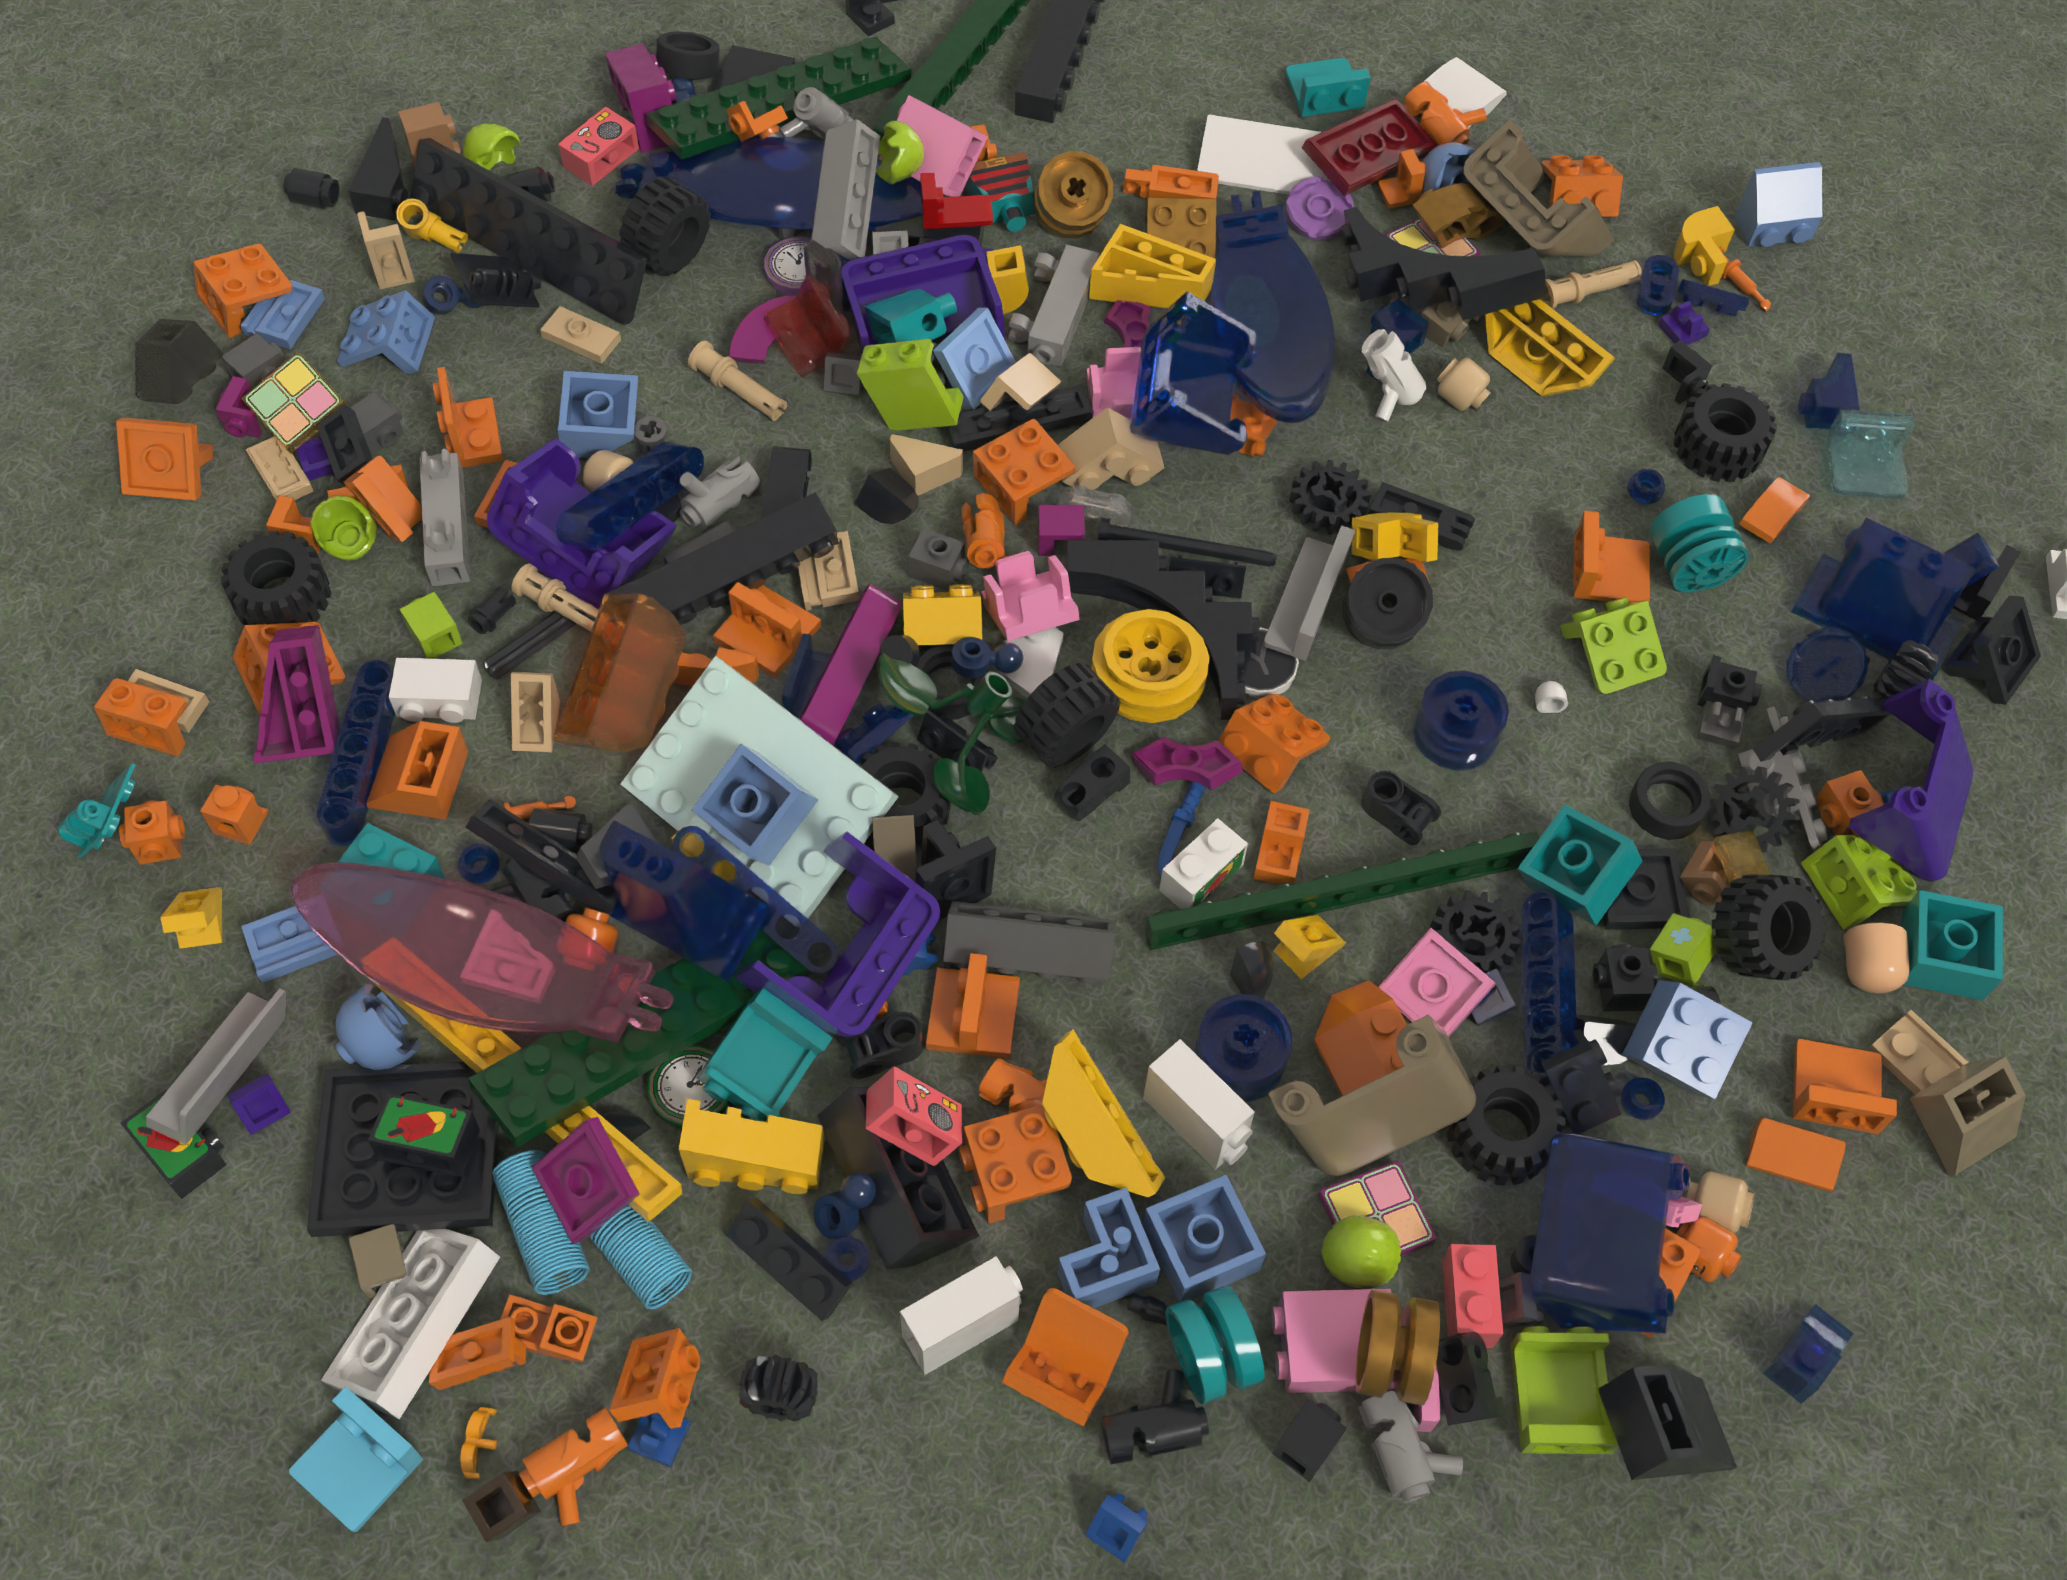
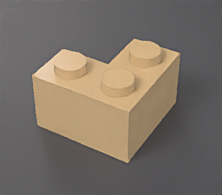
M1108 407L1058 444L1060 449L1075 465V472L1062 479V482L1083 493L1095 490L1113 475L1134 486H1139L1149 481L1151 477L1165 468L1155 433Z

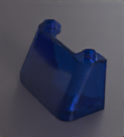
M1185 292L1150 324L1144 334L1130 425L1131 432L1144 440L1230 455L1234 451H1239L1247 440L1246 424L1240 419L1234 418L1230 421L1235 374L1242 368H1247L1255 358L1256 332L1190 292Z
M1559 1133L1555 1135L1550 1150L1532 1262L1531 1288L1536 1301L1560 1328L1591 1327L1594 1330L1666 1333L1667 1318L1673 1315L1675 1307L1673 1291L1667 1289L1663 1279L1659 1276L1669 1199L1681 1198L1683 1190H1688L1690 1186L1689 1167L1679 1155L1576 1133Z

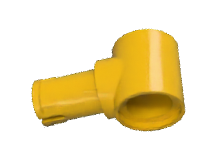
M407 199L398 206L396 212L397 219L410 238L424 239L428 242L434 240L458 254L463 248L460 244H466L468 240L467 233L461 232L441 221V217L428 211L425 204L420 200ZM417 214L423 215L422 221L417 225L408 224L412 216Z

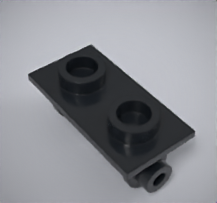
M1178 555V558H1170L1169 571H1205V586H1212L1213 596L1241 599L1246 566L1238 565V562L1226 564L1182 558V555Z
M929 710L924 716L917 737L919 742L939 757L948 758L957 762V758L968 739L965 738L967 731L951 720L949 715L946 713L941 715L938 712L933 714ZM977 739L966 757L965 766L975 767L982 772L984 767L987 769L992 768L998 757L994 754L992 747L986 746Z

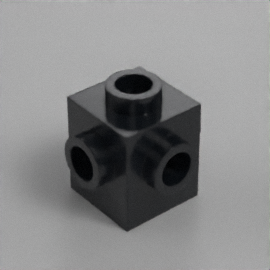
M1629 944L1614 945L1606 948L1598 964L1593 966V984L1596 989H1600L1603 1011H1644L1658 980L1657 968L1655 963H1650L1648 948H1633Z

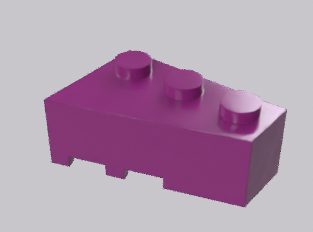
M643 43L605 53L612 85L623 110H628L634 120L631 123L636 127L641 152L644 153L668 146L647 124V113L658 110L666 105H672L671 101L676 100L672 81L667 80L663 67H659L655 54H649Z
M319 625L278 630L269 645L263 688L264 697L259 718V733L253 764L334 754L342 740Z

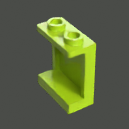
M931 339L867 345L864 347L857 375L890 430L901 431L954 426L958 423L964 397L959 388L946 389L931 363L934 347Z
M1533 1326L1524 1328L1510 1343L1521 1453L1613 1454L1619 1448L1598 1392V1388L1608 1383L1604 1350L1610 1344L1609 1334L1595 1333L1591 1327H1574L1568 1329L1567 1333H1550L1547 1327Z

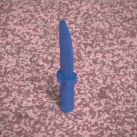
M1192 781L1187 790V795L1185 794L1183 803L1174 810L1171 817L1172 824L1167 832L1159 855L1158 873L1160 877L1162 876V869L1171 862L1185 828H1190L1195 820V808L1198 806L1206 789L1204 785Z

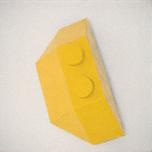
M1541 299L1486 314L1489 355L1540 396H1550L1591 387L1615 360L1614 356Z
M1074 1029L1067 1032L1054 1046L1042 1101L1046 1119L1055 1131L1060 1132L1068 1145V1153L1076 1167L1083 1169L1088 1179L1119 1189L1127 1187L1129 1192L1149 1198L1156 1194L1165 1180V1176L1154 1162L1146 1145L1084 1045L1081 1044Z

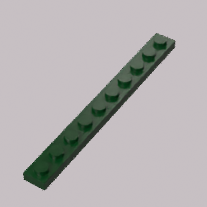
M1537 831L1526 834L1511 833L1499 840L1485 843L1483 841H1475L1462 848L1449 851L1439 849L1428 853L1426 856L1413 859L1398 858L1388 864L1372 868L1361 866L1349 873L1336 876L1321 875L1311 881L1295 885L1289 883L1280 884L1272 890L1259 893L1243 892L1232 899L1218 902L1203 901L1194 907L1177 911L1171 909L1162 910L1154 916L1147 917V943L1151 951L1514 870L1520 866L1540 837Z

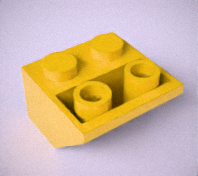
M918 585L911 586V593H903L904 635L913 638L917 645L956 644L959 640L967 637H975L982 640L981 595L979 591H973L972 585H949V592H934V586Z

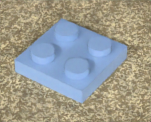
M988 308L976 309L933 350L952 387L960 389L964 397L962 406L967 410H975L981 404V398L996 378L1016 363Z

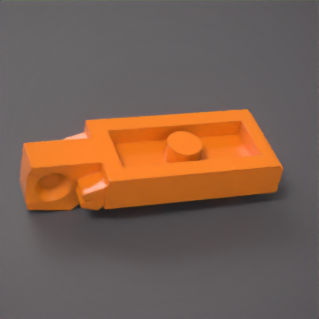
M1152 165V169H1145L1143 171L1126 168L1123 193L1140 195V197L1145 199H1216L1219 175Z

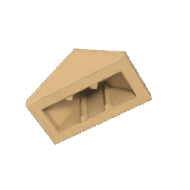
M892 434L890 437L891 462L902 478L913 487L918 496L961 477L963 472L962 449Z
M511 673L512 751H553L561 701L552 673Z

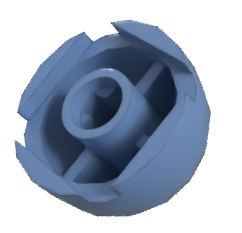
M1450 142L1439 145L1430 151L1423 160L1425 175L1422 194L1430 189L1438 190L1453 184L1469 183L1464 175V164L1477 149L1468 145Z
M370 983L365 984L341 1005L336 1015L335 1031L339 1042L336 1043V1049L349 1064L357 1062L362 1067L372 1070L389 1069L407 1061L419 1052L420 1043L418 1038L411 1044L409 1043L403 1032V1024L409 1023L398 1006L384 992L374 996L370 992L374 985Z

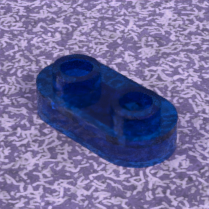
M1654 255L1646 260L1637 294V305L1643 312L1658 316L1670 310L1675 298L1679 276V266L1675 260L1665 255Z
M1685 279L1681 280L1678 293L1684 294L1683 302L1689 301L1691 304L1701 307L1704 300L1717 303L1716 311L1732 316H1737L1738 310L1746 311L1750 300L1749 297Z

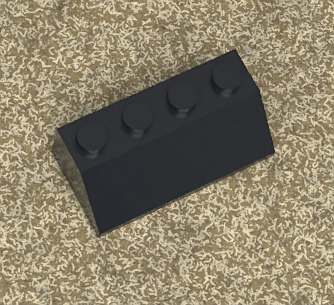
M849 1087L817 1115L823 1126L826 1139L830 1143L839 1162L844 1178L852 1173L860 1172L870 1176L875 1183L876 1195L874 1200L867 1207L859 1209L868 1226L877 1246L878 1254L883 1259L887 1269L916 1266L979 1237L943 1160L937 1165L932 1166L866 1129V1093L869 1087Z

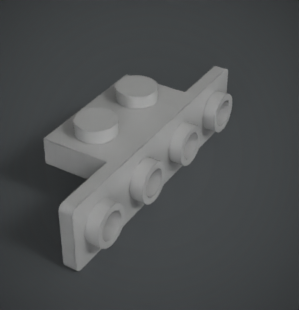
M1775 706L1767 708L1774 732L1790 721L1788 716L1781 718ZM1753 749L1738 754L1742 767H1749L1753 775L1757 766L1767 768V777L1772 772L1782 774L1779 785L1790 783L1794 786L1787 795L1789 798L1799 799L1800 803L1792 806L1791 812L1802 817L1810 845L1814 852L1822 847V842L1828 841L1829 837L1822 819L1814 818L1811 807L1818 806L1810 783L1803 784L1800 773L1807 770L1799 749L1794 753L1784 756L1781 751H1778L1770 760L1762 762ZM1760 783L1748 784L1750 792L1754 786H1758ZM1775 798L1774 805L1776 813L1778 814L1779 805L1777 798ZM1755 808L1757 816L1765 818L1762 815H1760L1759 811Z

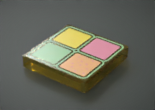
M299 351L241 398L290 453L294 452L318 432L316 426L318 423L343 405H347Z

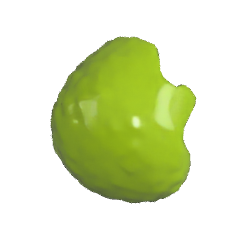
M901 121L888 122L884 127V137L879 142L878 154L881 156L882 162L876 169V173L888 184H894L909 178L918 171L924 160V146L920 137L908 124Z
M485 123L474 126L467 133L462 147L463 156L490 171L500 161L514 164L516 160L514 147L521 146L518 135L510 129L492 123Z
M348 496L330 497L327 501L321 502L312 513L311 528L318 545L334 558L347 562L351 560L356 561L367 554L375 542L377 525L365 505L355 498Z
M1350 1216L1336 1222L1332 1229L1327 1232L1321 1249L1325 1266L1331 1275L1341 1283L1353 1288H1376L1388 1283L1394 1277L1398 1270V1264L1401 1261L1400 1241L1396 1232L1387 1223L1365 1216Z

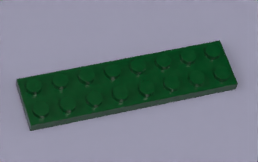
M877 37L866 38L861 42L846 47H839L834 51L816 57H809L796 64L782 66L775 71L760 76H752L748 80L733 85H726L718 90L703 95H696L673 105L663 106L658 110L647 113V124L682 160L740 140L739 136L733 132L729 125V116L726 109L742 101L746 102L754 119L782 105L788 118L777 124L780 126L797 118L793 109L794 100L798 93L805 88L814 87L834 100L838 105L909 81L911 79V68Z
M759 915L468 1078L470 1089L514 1145L519 1147L735 1021L755 993L736 979L738 973L758 960L787 981L796 976L808 978V966Z

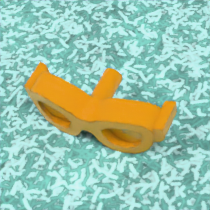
M480 1407L471 1415L468 1421L466 1439L462 1445L460 1455L461 1469L466 1479L481 1480L480 1474L476 1473L479 1448L496 1450L497 1440L482 1439L490 1415L494 1416L496 1414V1409Z

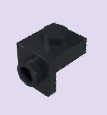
M1681 340L1670 347L1662 369L1681 383L1675 397L1677 403L1681 404L1690 396L1694 397L1695 392L1699 389L1705 390L1709 382L1706 379L1712 365Z

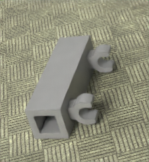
M1066 244L1060 261L1050 254L1038 253L1035 261L1037 270L1034 278L1042 282L1051 281L1035 321H1031L1023 314L1013 313L1009 322V327H1012L1009 339L1018 343L1028 341V354L1031 353L1043 365L1053 364L1062 366L1089 299L1091 269L1100 256L1098 252Z
M441 449L442 453L428 456L426 451H422L420 457L424 563L432 586L470 582L464 472L458 453H449L447 449Z

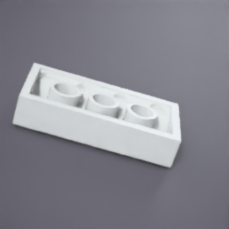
M1208 115L1197 171L1218 174V184L1289 195L1292 188L1304 179L1323 177V180L1330 181L1301 148L1306 139L1321 132Z
M445 1228L418 1230L402 1253L407 1271L406 1277L381 1286L321 1381L339 1391L346 1386L366 1405L400 1420L446 1346L450 1336L454 1333L500 1259L499 1255L477 1238Z

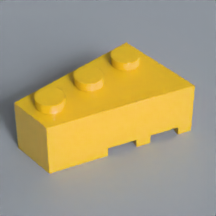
M1120 224L1091 269L1089 299L1109 302L1121 300L1123 303L1124 301L1139 302L1151 307L1199 312L1212 290L1216 259Z
M687 1098L679 1151L688 1179H694V1183L705 1187L719 1186L720 1181L737 1183L738 1187L751 1191L762 1190L764 1185L781 1186L782 1191L790 1194H805L808 1189L819 1188L825 1142L822 1125L768 1115L767 1122L741 1118L742 1109L727 1107L725 1115L700 1110L701 1101Z

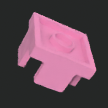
M1141 347L1106 349L1104 367L1098 368L1097 365H1090V368L1086 370L1089 402L1093 409V418L1108 407L1146 429L1165 428L1164 400L1166 385L1162 361H1154V365H1141Z
M1025 551L998 559L995 562L998 584L991 574L983 576L985 590L981 591L982 602L1007 641L1080 620L1078 606L1071 597L1068 572L1056 555L1048 557L1049 571L1036 575L1033 555L1030 551Z

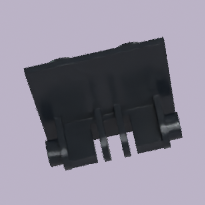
M451 253L452 261L473 304L539 308L540 305L534 291L535 289H540L541 278L539 275H535L533 271L523 272L522 268L508 257Z

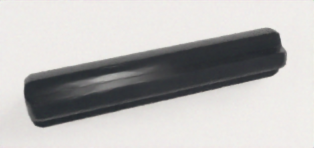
M575 609L577 612H579V613H581L582 615H584L583 612H581V611ZM556 611L486 658L483 661L485 671L493 679L500 678L575 626L576 623Z

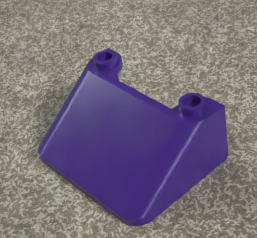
M959 235L862 257L847 262L842 268V280L861 355L865 346L880 344L873 339L864 306L915 289H921L934 297L950 293L957 306V313L944 318L947 329L946 333L931 341L947 338L978 308L989 309L1005 340L1002 302L981 245L975 237Z
M1928 679L1886 699L1883 705L1886 711L1935 744L1923 789L1906 786L1894 791L1889 803L1851 818L1848 827L1924 880L1934 882L1944 878L1948 872L1973 777V765L1953 697L1939 685Z

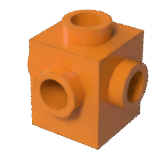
M1862 770L1827 781L1816 797L1821 818L1824 824L1831 828L1835 836L1859 835L1848 827L1850 819L1884 805L1880 793L1873 789Z
M151 800L142 802L140 805L124 807L125 824H120L119 826L120 841L124 848L130 849L140 865L182 858L181 839H184L186 834L184 821L180 814L175 815L167 800Z

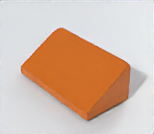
M1760 1118L1752 1128L1746 1167L1832 1192L1845 1153L1846 1142L1771 1119Z

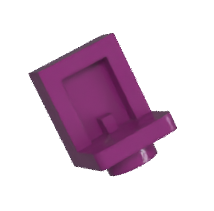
M233 376L227 388L221 392L219 404L215 410L224 430L231 435L243 438L246 435L260 438L262 430L254 412L251 411L252 407L246 402V396L252 392L248 380ZM252 393V394L248 397V401H249V402L251 403V405L253 406L254 404H253V403L250 401V399H249V398L253 395V393Z

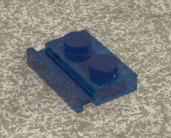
M879 703L862 715L864 722L857 728L853 729V727H850L841 732L834 742V747L855 763H859L864 754L867 752L871 753L875 747H878L914 715L904 712L896 705L883 706Z

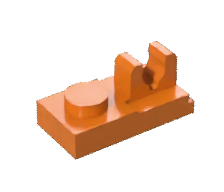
M510 1316L451 1335L429 1372V1384L438 1390H443L478 1379L493 1372L504 1371L506 1368L513 1367L514 1362L518 1365L525 1364L526 1344L515 1337L516 1320Z

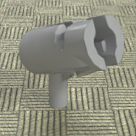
M809 87L800 91L794 100L793 109L797 118L780 127L779 131L785 140L790 139L804 129H812L815 135L825 139L827 130L854 119L848 116L850 113L840 107L834 100L816 88Z
M737 456L733 460L722 464L702 482L690 472L684 473L680 478V484L691 492L680 501L682 508L680 515L685 523L691 528L698 526L704 530L730 508H736L740 504L741 495L747 499L761 486V482L749 462L746 461L740 466L741 459L740 456Z
M1395 1391L1386 1392L1382 1398L1370 1397L1362 1402L1363 1406L1358 1407L1365 1430L1381 1432L1371 1444V1447L1376 1453L1392 1497L1402 1496L1404 1503L1414 1502L1431 1494L1428 1486L1435 1483L1432 1472L1459 1476L1462 1474L1463 1458L1461 1456L1432 1453L1429 1446L1425 1442L1420 1441L1416 1431L1419 1429V1424L1406 1402L1399 1401Z

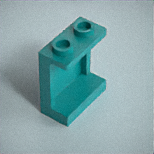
M762 988L753 994L696 1078L705 1084L703 1090L709 1096L722 1103L728 1100L739 1109H742L741 1118L767 1122L768 1115L780 1117L779 1111L815 1057L824 1052L833 1037L765 988Z

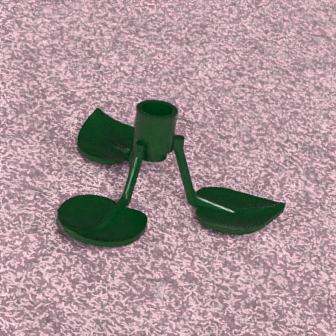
M883 652L878 661V675L881 686L890 701L904 712L922 717L927 713L929 707L938 709L967 696L966 707L979 721L960 752L957 762L948 758L940 759L933 766L932 778L939 792L955 806L966 812H971L973 815L981 814L989 803V785L979 769L965 766L966 757L987 721L992 732L1001 739L1015 744L1022 743L1023 741L1015 733L1014 723L1019 710L1026 700L1011 696V685L1002 675L996 672H988L976 686L967 683L963 689L936 700V687L932 679L925 672L909 663L890 658Z

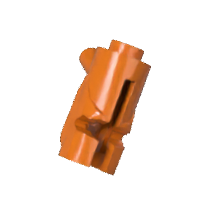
M1427 81L1414 87L1405 96V104L1402 105L1414 119L1421 118L1420 126L1438 146L1450 142L1467 145L1470 141L1468 138L1470 133L1468 126L1487 120L1484 108L1465 113L1460 112L1458 109H1452L1447 104L1449 102L1448 99L1435 90Z
M981 493L976 495V504L981 511L976 513L975 516L972 515L971 507L967 502L961 507L962 527L966 541L967 557L970 563L978 568L988 569L994 567L998 559L1006 557L1004 554V515L1000 511L998 502L992 495Z
M998 1058L984 1076L979 1087L981 1092L979 1096L996 1107H1000L1003 1102L1010 1099L1009 1114L1042 1105L1047 1080L1039 1081L1032 1077L1034 1074L1032 1071Z
M606 1407L586 1419L587 1427L590 1430V1442L580 1439L578 1433L570 1429L522 1459L526 1469L521 1471L519 1475L531 1496L534 1498L541 1493L548 1500L557 1494L561 1526L580 1522L576 1490L583 1484L584 1476L594 1469L598 1473L619 1451L628 1446Z

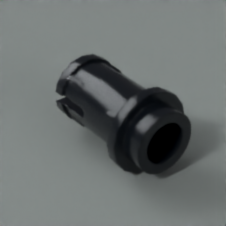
M497 587L481 605L475 606L470 610L468 622L475 631L480 634H486L488 631L493 632L497 627L496 623L510 608L516 605V599L512 594L501 604L499 603L509 592L506 588Z

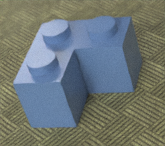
M1127 1187L1086 1201L1083 1222L1093 1246L1059 1258L1057 1276L1064 1293L1092 1308H1096L1132 1295V1293L1156 1286L1160 1268Z

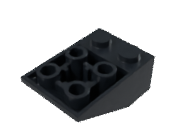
M1668 1365L1633 1367L1598 1388L1631 1480L1725 1471L1737 1468L1701 1378Z

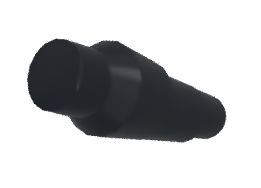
M1132 1293L1127 1310L1137 1313L1143 1320L1167 1325L1165 1311L1168 1306L1165 1305V1302L1151 1295L1141 1296Z

